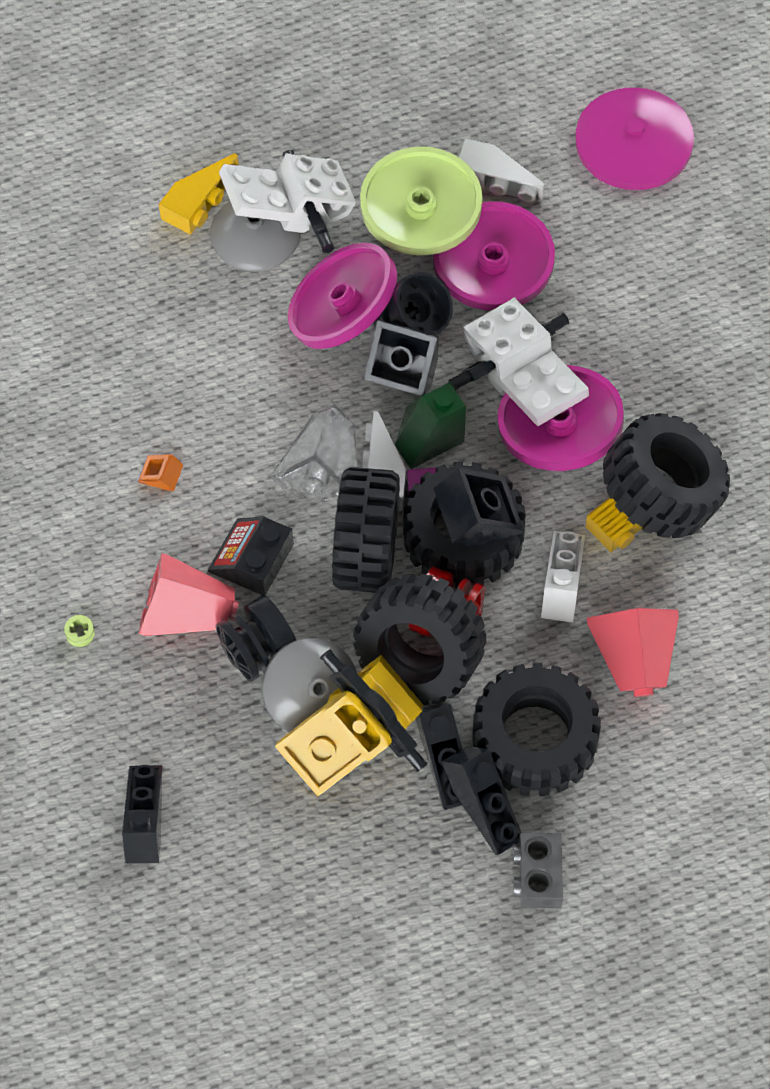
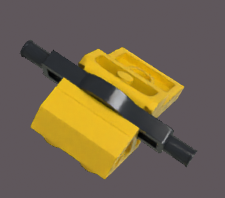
M331 649L327 650L320 657V660L331 670L330 678L339 688L329 695L328 702L277 741L275 748L317 796L321 795L365 760L369 762L388 746L399 758L404 756L416 772L421 771L428 762L417 752L415 748L418 744L405 730L422 712L423 704L381 655L357 673L350 664L343 665Z

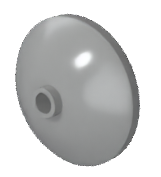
M231 201L217 212L212 221L210 231L211 242L218 256L230 266L245 271H264L277 267L294 253L300 240V232L284 231L281 222L278 220L237 216Z
M318 638L295 640L282 647L267 665L262 683L264 704L271 718L287 732L293 730L328 702L329 695L339 688L330 678L331 670L320 660V657L327 650L331 649L343 665L348 663L357 672L347 653L334 643ZM319 682L322 686V691L316 695L313 692V687Z

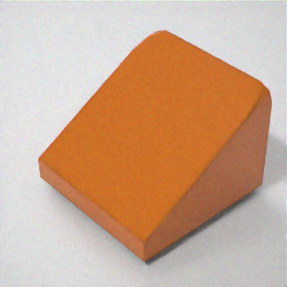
M173 454L148 455L138 482L174 491L183 464Z

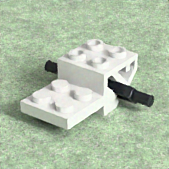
M286 150L282 154L283 160L277 171L223 164L219 174L237 216L278 220L281 222L284 231L304 233L310 230L311 225L322 251L330 253L334 250L335 247L326 225L348 216L356 204L338 161L295 155L293 150Z
M513 298L464 326L465 340L477 362L448 380V383H451L455 391L467 383L476 381L486 375L495 389L502 396L507 393L537 426L589 396L588 387L552 351L551 336L556 334V331L570 324L566 314L562 313L551 321L540 324Z

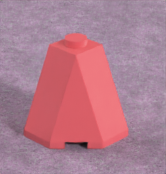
M162 553L148 591L149 595L146 603L148 609H143L139 634L152 636L216 630V623L223 619L227 621L232 613L237 612L239 602L235 601V588Z
M635 608L587 618V625L620 691H633L634 697H646L654 695L653 689L667 687L679 618L678 610Z

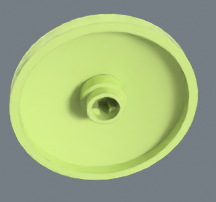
M410 147L385 156L367 173L360 192L361 214L370 233L385 246L410 255H433L454 248L473 232L481 216L482 190L474 171L456 155L433 147Z

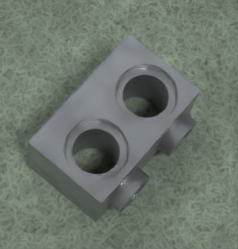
M521 833L520 843L513 844V865H520V877H514V897H520L521 908H562V833ZM532 850H541L545 853L546 857L541 860H535L528 853ZM534 882H541L547 889L537 893L532 891L529 885Z

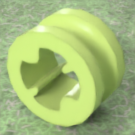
M75 615L69 618L64 626L68 642L76 647H84L90 644L95 636L93 623L88 617L83 615ZM81 625L83 629H88V631L84 630V635L78 637L76 633H71V631L75 632V627Z

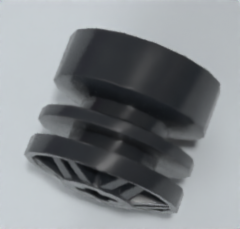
M418 272L402 278L396 283L386 308L373 322L374 328L376 329L377 320L381 319L432 335L439 334L449 325L453 315V302L449 290L441 280L432 274Z
M265 595L245 605L244 612L247 622L234 612L229 616L230 624L223 619L215 625L221 646L229 661L250 682L260 677L259 670L265 673L269 664L267 655L272 658L282 647L296 640L282 613Z

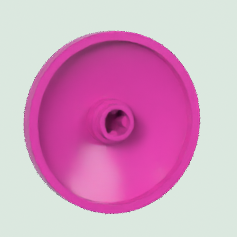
M621 88L602 94L584 109L577 123L575 144L583 165L593 176L602 182L621 189L646 190L668 183L683 171L692 154L694 132L685 111L671 98L650 89Z
M482 202L481 216L473 232L454 248L433 254L436 276L449 290L450 295L467 306L492 311L513 298L521 305L534 299L548 284L553 273L555 261L554 242L543 222L528 210L505 202Z
M372 243L348 245L325 257L302 279L291 298L288 309V324L292 333L304 345L314 349L332 348L358 336L380 316L392 297L397 281V269L393 259L383 248Z
M567 365L588 387L589 396L540 426H537L505 393L500 401L497 416L500 437L508 451L527 465L549 471L578 469L592 464L605 456L622 433L624 412L622 399L617 389L599 373L587 368Z

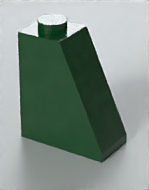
M450 382L423 395L405 409L395 447L410 469H414L465 442L466 405Z

